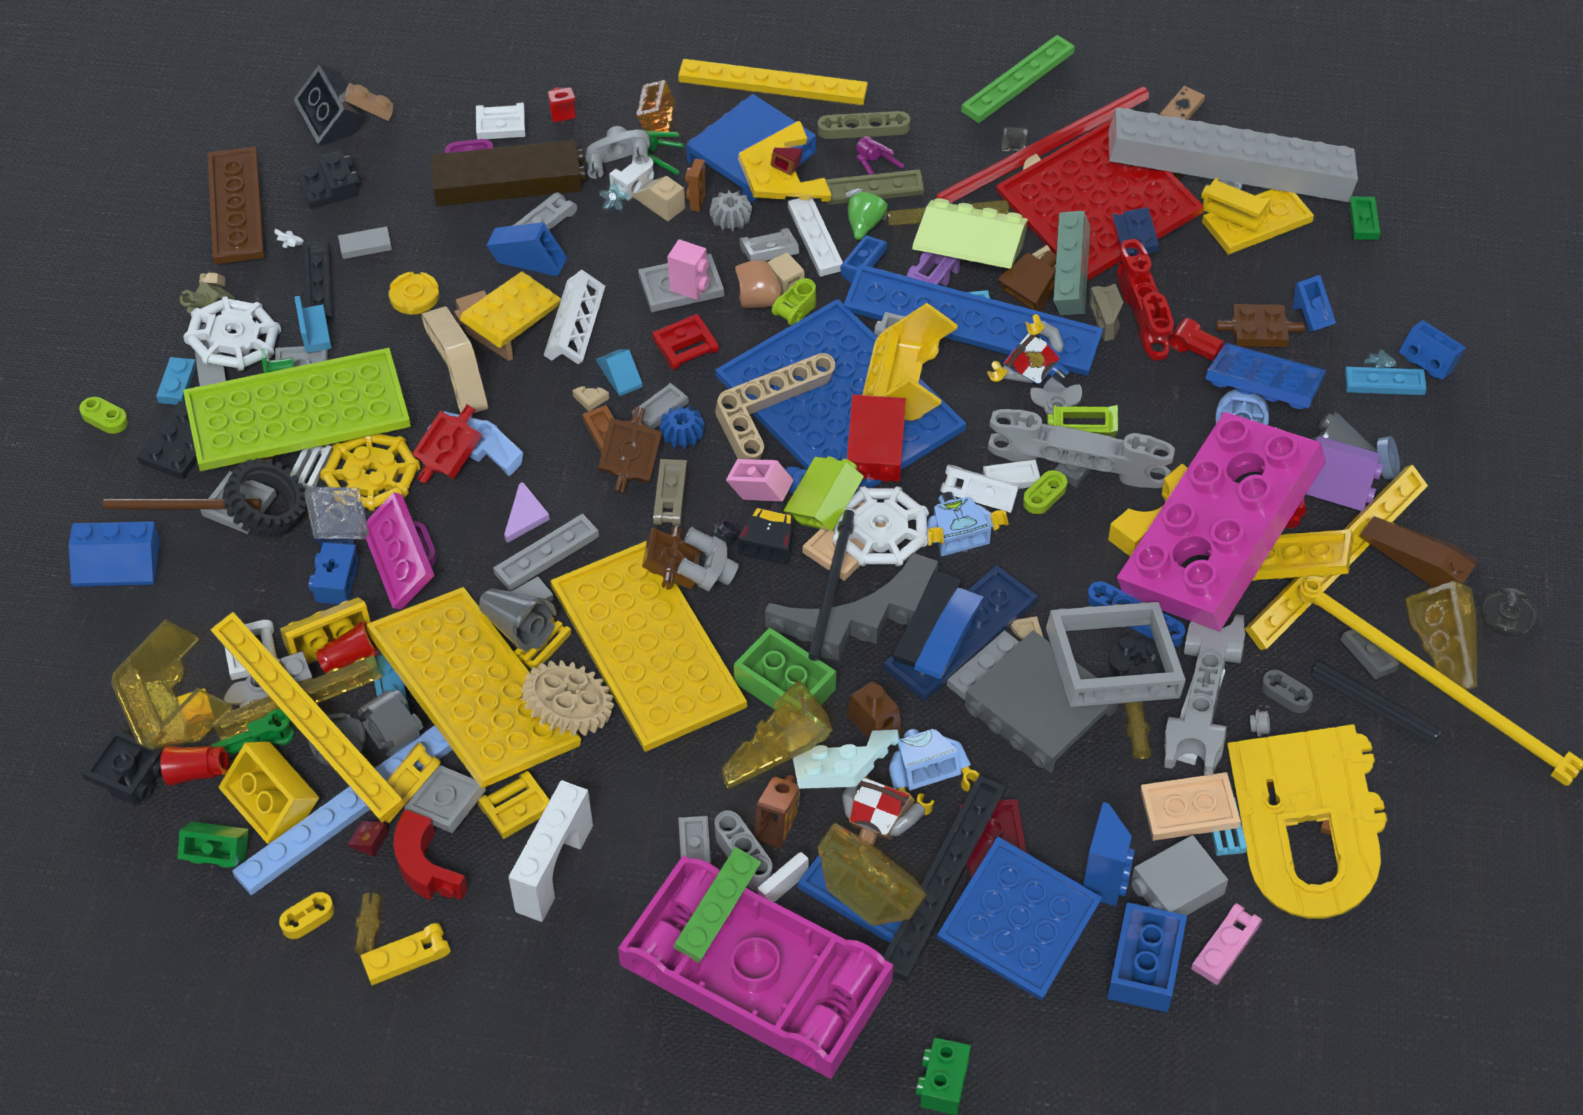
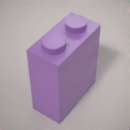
M1318 436L1316 441L1321 442L1326 462L1306 494L1362 511L1366 503L1373 501L1376 489L1372 488L1373 480L1380 479L1384 464L1379 463L1381 454Z

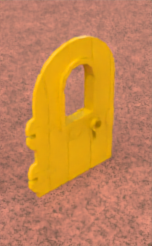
M1353 724L1227 743L1241 823L1247 846L1249 867L1254 882L1261 893L1277 908L1291 915L1308 919L1330 918L1344 914L1358 906L1370 894L1377 881L1381 865L1377 833L1383 831L1387 822L1386 813L1375 814L1374 812L1384 810L1383 800H1381L1378 794L1368 792L1365 774L1373 769V763L1375 762L1373 754H1362V752L1372 750V745L1368 738L1363 734H1356L1355 725ZM1267 782H1273L1278 805L1269 804ZM1316 820V822L1329 820L1338 866L1337 875L1331 882L1321 885H1308L1300 880L1295 873L1286 826L1298 825V823Z

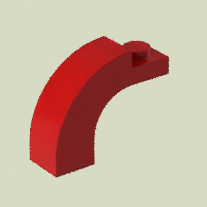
M404 810L394 833V851L403 879L413 891L426 899L431 900L435 891H438L444 897H456L463 900L468 891L465 876L433 865L425 858L426 849L435 834L432 819Z

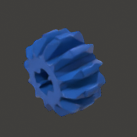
M679 405L678 409L669 408L668 414H663L660 431L666 444L672 443L674 448L682 445L686 449L688 444L695 446L697 440H702L705 424L699 410L693 411L691 405L686 409Z

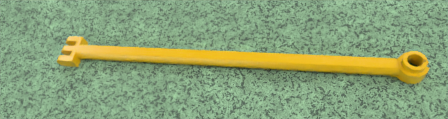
M1316 579L1304 580L1300 585L1298 596L1303 602L1308 604L1314 603L1548 763L1555 768L1551 776L1562 784L1569 786L1573 778L1579 774L1578 770H1582L1583 761L1570 751L1565 757H1562L1322 592V586Z

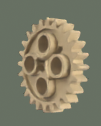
M560 660L558 666L554 662L549 661L548 666L540 663L538 669L533 667L531 673L527 674L521 690L524 693L522 700L527 702L525 709H533L531 716H540L541 725L548 722L550 723V730L559 727L561 734H564L566 730H570L573 736L576 735L577 730L585 736L588 729L595 733L598 727L603 728L605 722L609 720L614 704L611 703L613 695L608 694L610 688L601 686L603 679L595 680L593 678L595 672L587 674L585 673L584 666L576 669L575 664L572 662L568 667L565 666L562 660Z

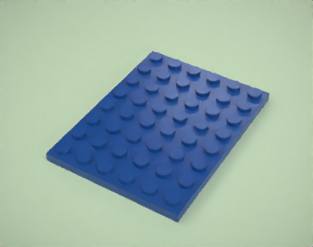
M839 299L715 369L716 377L728 389H731L817 354L825 353L832 356L835 361V368L827 384L752 413L806 470H808L815 457L827 458V456H830L839 461L847 459L852 394H863L874 343L877 339V336L849 309L844 308V304ZM816 367L821 372H827L824 367ZM793 376L797 381H804L800 376ZM919 378L918 384H920L928 391L933 393L935 396L940 398L927 384H925ZM770 385V388L773 390H781L777 385ZM747 394V395H746L747 398H749V399H751V400H756V399H758V398H757L755 395H753V394ZM943 400L939 406L925 413L920 419L913 421L905 420L901 470L966 430L967 423ZM862 479L855 493L859 491V487L872 488L881 483L882 480Z

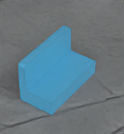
M296 296L297 314L306 353L331 349L323 305L302 308L300 296Z

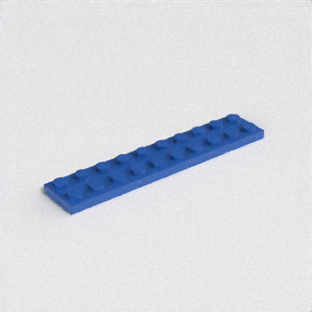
M861 264L858 266L843 305L844 308L849 309L852 313L882 321L885 312L906 317L928 303L958 325L956 330L944 338L1008 355L1028 332L1025 322L1033 324L1032 316L1037 314L1040 316L1041 321L1059 330L1065 353L1058 362L1069 371L1089 376L1103 334V328Z

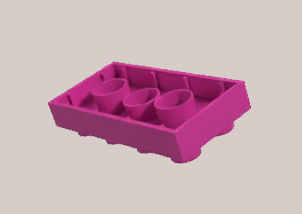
M1224 412L1119 573L1117 579L1121 590L1145 603L1159 602L1161 610L1220 632L1326 461L1321 442ZM1245 473H1262V475L1248 476L1244 478L1240 483L1235 482L1238 477ZM1206 555L1210 557L1207 561L1197 560L1190 563L1186 568L1181 567L1183 562L1192 556Z

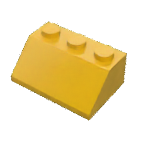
M357 597L350 601H344L325 611H319L300 621L292 622L280 628L289 655L303 652L306 663L309 664L317 661L315 652L324 647L326 643L348 632L363 620L367 623L371 622L365 602Z
M270 742L244 743L218 787L267 844L272 843L308 817L319 799L317 794Z

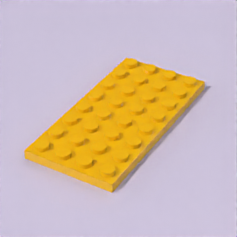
M647 541L550 580L553 591L605 683L610 688V692L644 752L747 708L745 697L677 584L673 583V588L666 590V586L665 588L662 587L663 576L653 574L642 567Z
M464 587L366 624V632L481 789L580 746L581 738L577 733L573 736L570 730H566L564 734H561L559 727L550 730V723L546 722L541 725V717H532L533 709H525L527 702L522 700L524 693L521 690L526 676L530 672L489 619L480 611L479 606Z

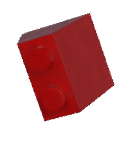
M852 394L847 460L857 466L856 470L864 476L863 479L900 482L906 398Z

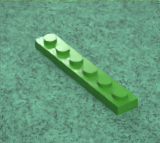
M1056 35L963 103L961 112L980 123L1074 53L1075 46Z

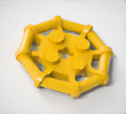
M375 434L347 440L342 443H335L332 446L333 451L325 468L320 471V478L328 485L337 504H358L359 507L375 511V508L381 506L393 492L402 494L403 498L409 494L408 489L416 472L420 470V461L412 455L404 437ZM373 443L390 446V448L387 450L373 447ZM400 453L405 463H397L394 457ZM340 459H344L346 462L343 468L335 470ZM368 469L376 470V472L372 471L370 474H366ZM403 474L401 481L396 483L398 475ZM337 480H344L348 486L341 488ZM385 488V491L387 492H384L379 495L378 491ZM354 493H355V494H359V495L368 496V498H367V497H363V496L354 495Z

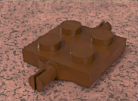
M1233 304L1232 321H1216V331H1231L1237 346L1288 347L1289 332L1304 333V322H1289L1285 315L1284 305Z
M640 407L634 408L632 421H620L610 418L597 470L613 474L617 477L614 492L617 494L620 484H622L620 494H625L628 480L649 484L662 432L650 429L642 424L646 411L644 408H641L639 417Z
M674 526L671 529V534L652 528L647 537L642 567L653 574L663 576L662 587L665 588L666 586V590L672 589L673 583L688 589H692L696 583L681 574H677L678 567L683 558H687V560L699 565L701 550L682 540L683 529L680 527L678 530L679 526Z

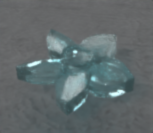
M615 182L612 183L609 191H599L600 195L607 199L603 206L604 210L614 205L616 209L622 211L623 205L620 200H624L628 196L627 192L619 191Z
M1379 350L1378 355L1369 353V358H1366L1364 362L1375 363L1376 367L1380 369L1384 366H1396V361L1389 357V354H1385L1384 350Z

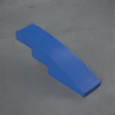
M957 588L933 628L915 664L914 670L938 679L942 678L958 654L961 642L970 630L974 616L982 606L984 596Z

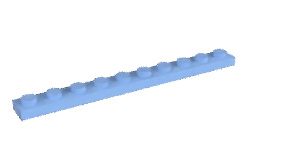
M433 726L418 739L377 766L375 770L386 780L405 759L409 751L419 742L426 748V753L431 757L435 756L438 760L453 749L437 727ZM418 760L413 764L419 772L424 766ZM348 787L232 871L233 875L247 892L253 895L370 809Z

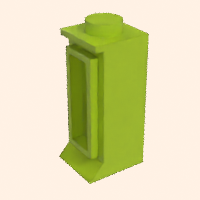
M1054 405L1052 414H1047V425L1061 426L1115 438L1118 432V405L1111 407H1056ZM1063 418H1105V425H1063Z

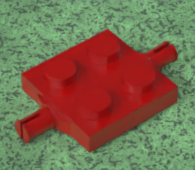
M466 404L458 417L449 416L442 411L439 412L412 453L415 458L422 461L425 465L417 480L427 485L434 472L443 473L451 479L455 478L482 437L478 431L471 428L467 423L474 411H476L473 407Z

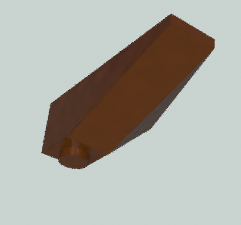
M1373 516L1359 535L1366 542L1450 599L1459 590L1478 562L1476 558L1454 544Z

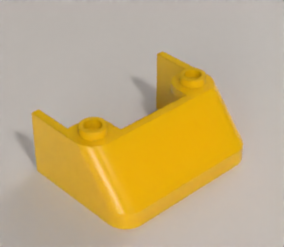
M926 303L885 329L874 343L862 395L906 398L905 420L907 421L920 419L925 413L939 406L942 400L918 384L922 364L936 357L939 351V340L956 330L958 325Z

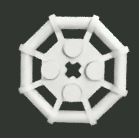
M226 296L222 297V300L201 309L195 308L191 312L192 318L188 331L184 334V341L186 344L191 345L202 358V363L233 367L241 371L244 370V367L262 360L261 348H265L266 358L270 359L274 355V346L277 336L281 332V327L279 323L274 322L265 312L262 304L232 300ZM221 311V315L216 316V313ZM253 317H257L262 323H258L257 321L255 323L253 321ZM201 323L207 324L206 329L199 330ZM231 330H236L235 334H231L228 332H231ZM266 333L265 342L258 339L260 334ZM200 340H207L210 348L207 349ZM254 348L257 350L255 352L248 354L250 352V349ZM223 352L228 354H234L235 357L218 355V353Z
M859 487V491L852 496L845 510H852L855 513L853 519L854 531L849 535L846 552L859 561L858 564L861 566L866 564H895L898 567L903 565V561L910 557L912 553L928 544V509L925 506L919 505L905 494L901 487ZM877 499H884V503H877ZM861 502L864 503V504H863L862 506H860L858 509H856V510L853 509V508H855L858 504H860ZM900 502V503H901L903 506H905L908 510H904V509H903L901 506H899L897 503ZM843 514L841 515L839 521L834 527V536L832 540L835 545L839 534L837 530L838 523L842 521ZM916 520V530L908 528V521ZM878 522L881 524L885 522L886 524L885 527L880 528L876 527L875 523ZM856 538L865 545L863 551L850 540ZM904 539L912 540L899 551L897 547L899 543ZM872 549H874V551L880 553H871ZM888 549H889L890 552H891V553H881V552L887 551Z

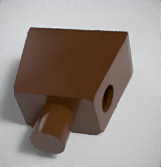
M1049 250L1040 259L1030 253L1025 254L1011 269H1008L998 278L1002 291L1031 310L1041 312L1054 291L1056 270L1053 266L1056 264L1057 256Z
M870 682L851 695L846 715L868 739L872 731L898 730L899 738L902 737L899 708L884 692L882 686L876 682Z

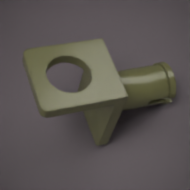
M201 282L196 292L184 290L182 294L188 295V297L180 295V303L183 306H188L187 312L189 314L195 308L201 309L217 302L222 297L227 296L228 299L235 300V297L222 287L206 282Z

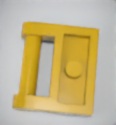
M525 771L519 775V779L489 796H481L477 803L502 838L505 839L540 819L550 800L532 775ZM524 788L527 789L526 791L501 804L500 806L496 808L494 807V805L509 798L510 796L516 794Z

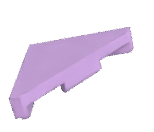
M523 482L519 484L504 534L507 543L550 520L548 512Z

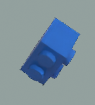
M1422 320L1412 327L1399 353L1404 355L1409 362L1418 364L1426 369L1431 376L1443 380L1453 372L1466 347Z

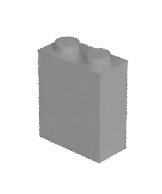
M1192 835L1134 867L1131 884L1135 893L1140 897L1143 896L1149 907L1189 915L1224 895L1228 879Z

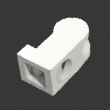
M648 156V161L644 163L642 157V164H636L632 160V164L623 171L617 169L609 174L610 189L629 201L635 192L653 180V160Z

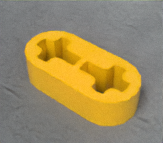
M316 892L287 909L279 919L283 935L290 939H298L328 921L334 914L332 900L328 894ZM317 904H320L321 906H324L325 909L323 911H320L319 909H315V906ZM294 920L299 925L294 928V926L289 925V922Z

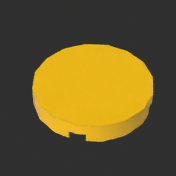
M407 272L393 280L390 285V303L394 309L401 313L412 315L426 312L439 299L438 283L427 273L420 272V274H414V272Z

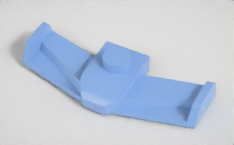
M444 411V413L448 414L449 416H459L458 414H453ZM474 418L468 420L467 423L470 427L482 435L468 457L479 462L487 454L510 476L521 465L523 452L495 424L487 420L483 421Z

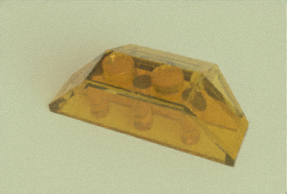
M836 823L832 825L817 847L819 856H821L827 890L872 926L911 919L927 895L913 876L869 842Z

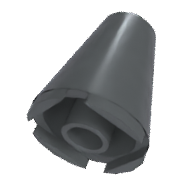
M495 588L489 589L480 598V611L517 648L525 652H530L528 649L540 648L553 632L555 625L551 621L552 615L556 616V610L554 605L544 598Z

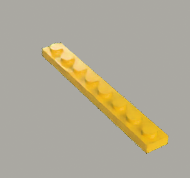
M683 59L678 75L679 82L857 105H864L868 89V82L688 59Z

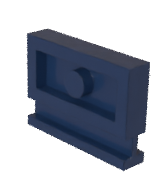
M1148 207L1124 211V214L1121 215L1113 214V223L1120 249L1124 240L1136 239L1143 244L1147 253L1159 251V243ZM1136 248L1126 249L1128 255L1134 254L1136 256L1139 254Z

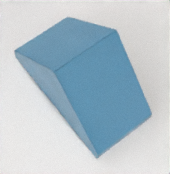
M619 349L596 359L619 396L643 387L629 349Z

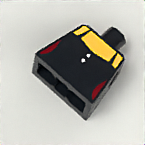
M772 502L770 509L755 508L738 537L739 555L788 566L793 536V516L784 512L786 505L783 502Z

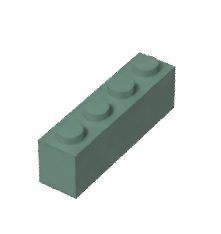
M1085 211L1061 212L1059 214L1054 303L1060 315L1085 314L1091 227Z

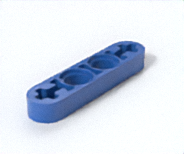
M1103 581L1092 583L1088 589L1087 601L1092 607L1111 606L1109 602H1112V605L1142 603V601ZM1100 593L1105 594V596L1101 595L1099 598L1095 595H1099ZM1163 613L1169 633L1172 631L1177 632V634L1171 636L1174 648L1178 647L1183 643L1185 627L1180 621ZM1150 625L1129 626L1154 640Z

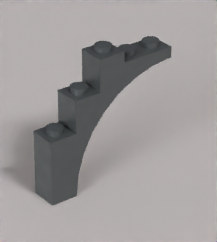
M912 553L903 569L889 583L875 593L852 603L832 607L820 657L839 661L850 636H854L864 642L869 641L877 644L888 619L894 620L898 624L908 625L934 573L938 571V561ZM769 603L765 610V627L771 628L777 633L794 636L801 641L812 642L820 609L789 608Z

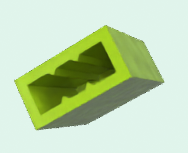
M827 456V458L815 457L785 507L784 512L791 514L793 519L801 525L833 531L864 476L856 470L857 466L847 459L839 461L830 456Z

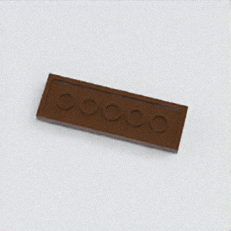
M256 147L208 152L214 264L264 258L258 153Z

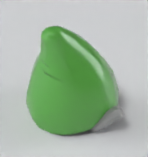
M860 188L846 192V196L849 198L848 217L853 235L857 240H862L881 219L886 220L888 204L882 198L871 193L862 192L863 189Z

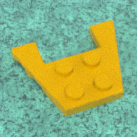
M800 121L739 153L738 160L753 197L785 199L786 196L799 197L800 200L809 201L810 198H821L822 202L831 201L832 195L825 178L800 183L796 172L791 176L770 165L774 147L789 148L806 144L807 136Z

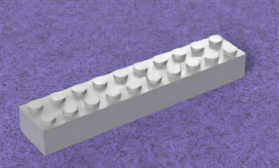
M1122 108L1115 109L1109 128V161L1211 179L1217 177L1218 180L1345 202H1349L1358 181L1355 151L1347 146L1330 145L1323 142L1301 140L1296 137L1290 138L1273 133L1266 134L1250 129L1243 130L1226 125L1220 126L1203 121H1191L1179 117H1168L1156 113H1145Z

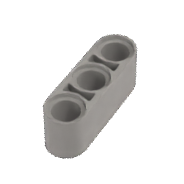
M723 811L715 818L716 841L727 857L730 856L736 846L741 850H749L746 853L761 862L757 871L765 873L761 875L754 874L748 884L751 890L758 892V887L773 875L772 862L740 816L733 811ZM725 828H732L733 830H731V831H724L723 829H725Z

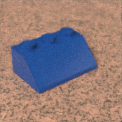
M73 523L69 540L72 587L154 585L161 543L155 523Z
M1105 802L1102 804L1090 847L1083 886L1101 896L1102 903L1117 906L1119 895L1124 897L1126 895L1135 849L1130 848L1132 836L1110 804Z

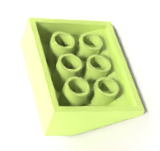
M937 198L931 200L925 209L912 249L1011 269L1023 248L1028 219L1022 218V215L1018 213H1007L1006 215L997 213L998 211L992 208L980 210L973 208L972 205L967 203L955 205L950 204L948 200Z

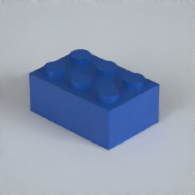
M1127 902L1107 999L1163 1012L1169 1011L1187 915Z

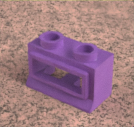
M923 252L920 263L917 267L913 265L909 269L907 277L946 286L950 280V270L956 274L960 271V259ZM935 263L938 264L929 277L925 276Z

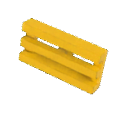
M552 617L551 623L555 625L553 632L540 648L528 649L530 652L517 648L514 653L522 663L530 668L535 667L538 669L540 663H544L571 635V628L567 626L564 628L561 622H555ZM557 632H559V634L552 640V642L532 661L531 659L547 645V642Z

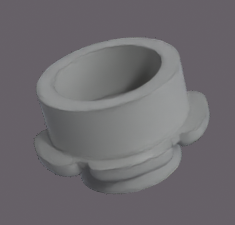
M1257 709L1255 715H1250L1251 731L1257 732L1258 737H1261V734H1270L1268 711Z

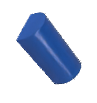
M865 235L841 264L840 271L842 276L852 283L859 264L873 268L887 251V242Z

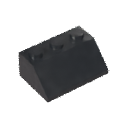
M319 64L293 100L317 144L322 146L353 135L359 126L362 125L366 115L361 108L345 101V91L348 84L342 73Z

